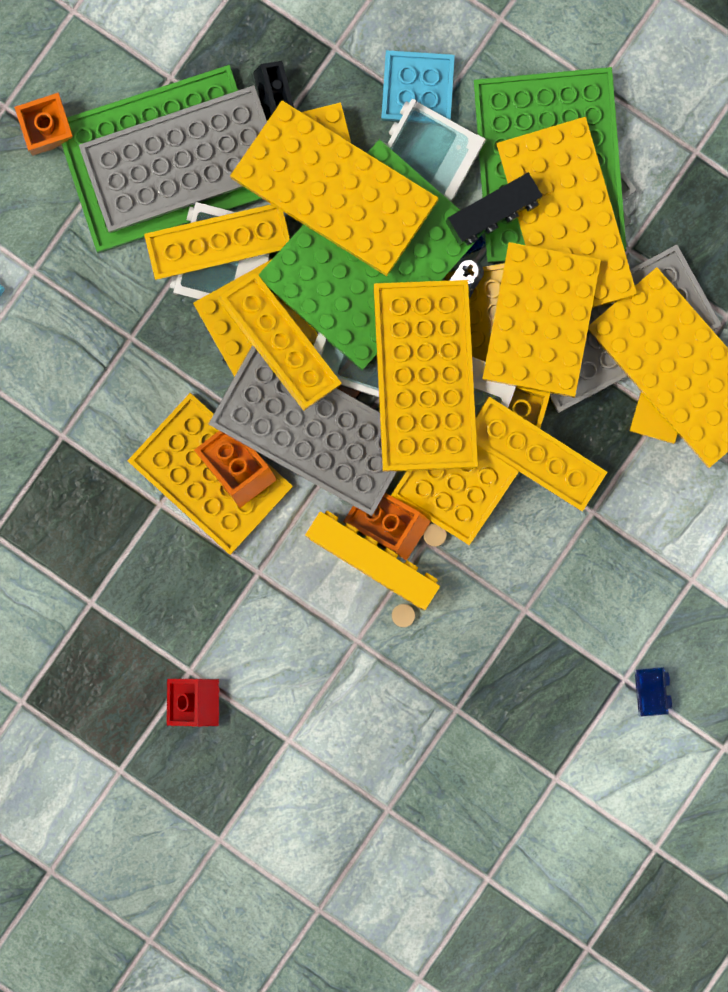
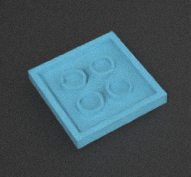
M386 50L381 120L400 121L403 116L400 114V111L405 102L410 103L411 99L451 120L455 55ZM413 111L407 121L439 124L417 111Z

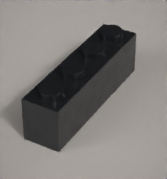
M528 172L447 218L446 224L459 246L464 243L469 246L479 240L478 235L486 232L488 235L499 228V223L505 220L509 223L518 218V213L526 209L529 212L539 206L538 201L543 196Z

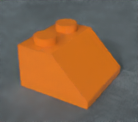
M59 93L14 107L28 151L32 156L55 149L73 137Z

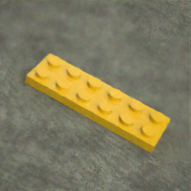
M272 204L144 234L155 280L278 252L290 240L284 213Z
M256 272L218 298V301L303 411L342 384Z
M489 396L475 417L478 446L518 469L520 473L583 512L607 474V471Z

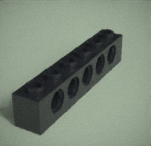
M276 61L260 64L253 72L261 106L268 121L281 101H284L293 108L294 105L283 62Z

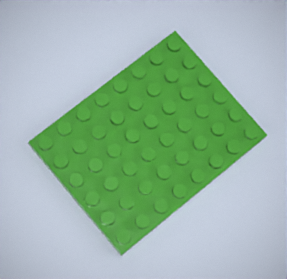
M230 65L67 117L73 137L64 142L62 148L97 253L143 239L146 233L189 224L191 221L186 220L189 207H194L195 204L109 233L79 145L238 91ZM244 187L200 203L232 210L263 199ZM199 212L196 221L214 215Z
M612 67L474 80L477 132L479 136L486 139L479 152L482 197L508 184L496 143L586 117L624 251L626 252ZM518 218L509 223L506 220L499 223V228L488 235L485 232L488 263L505 262L509 242L525 245Z
M380 139L367 154L438 197V202L388 276L383 275L304 224L259 274V277L271 292L361 370L377 355L373 285L375 283L442 281L474 244L472 243L467 246L464 243L459 246L446 224L447 218L460 211V209Z

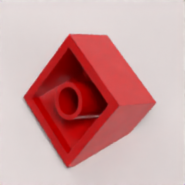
M167 679V726H219V679Z

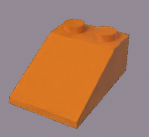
M218 431L194 449L195 453L239 508L277 480L269 466L255 450L221 431Z
M384 493L372 516L352 506L343 522L352 525L358 529L359 533L371 537L378 542V545L392 550L398 554V557L406 561L431 521L421 512Z

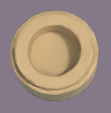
M435 523L429 524L423 534L424 541L433 547L443 544L447 536L446 530Z
M400 604L392 611V620L399 627H408L415 619L413 608L407 604Z

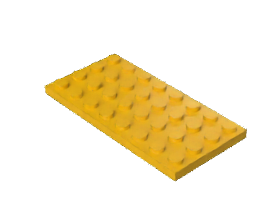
M284 101L280 102L230 175V178L385 276H388L438 202L437 196Z
M586 117L496 143L507 183L529 172L543 196L538 201L539 206L529 212L524 209L518 213V221L525 245L601 259L592 308L636 296L637 292Z
M656 267L635 285L636 296L615 302L588 326V331L707 468H710L728 452V347Z
M468 280L375 283L373 286L383 472L477 468L478 457Z

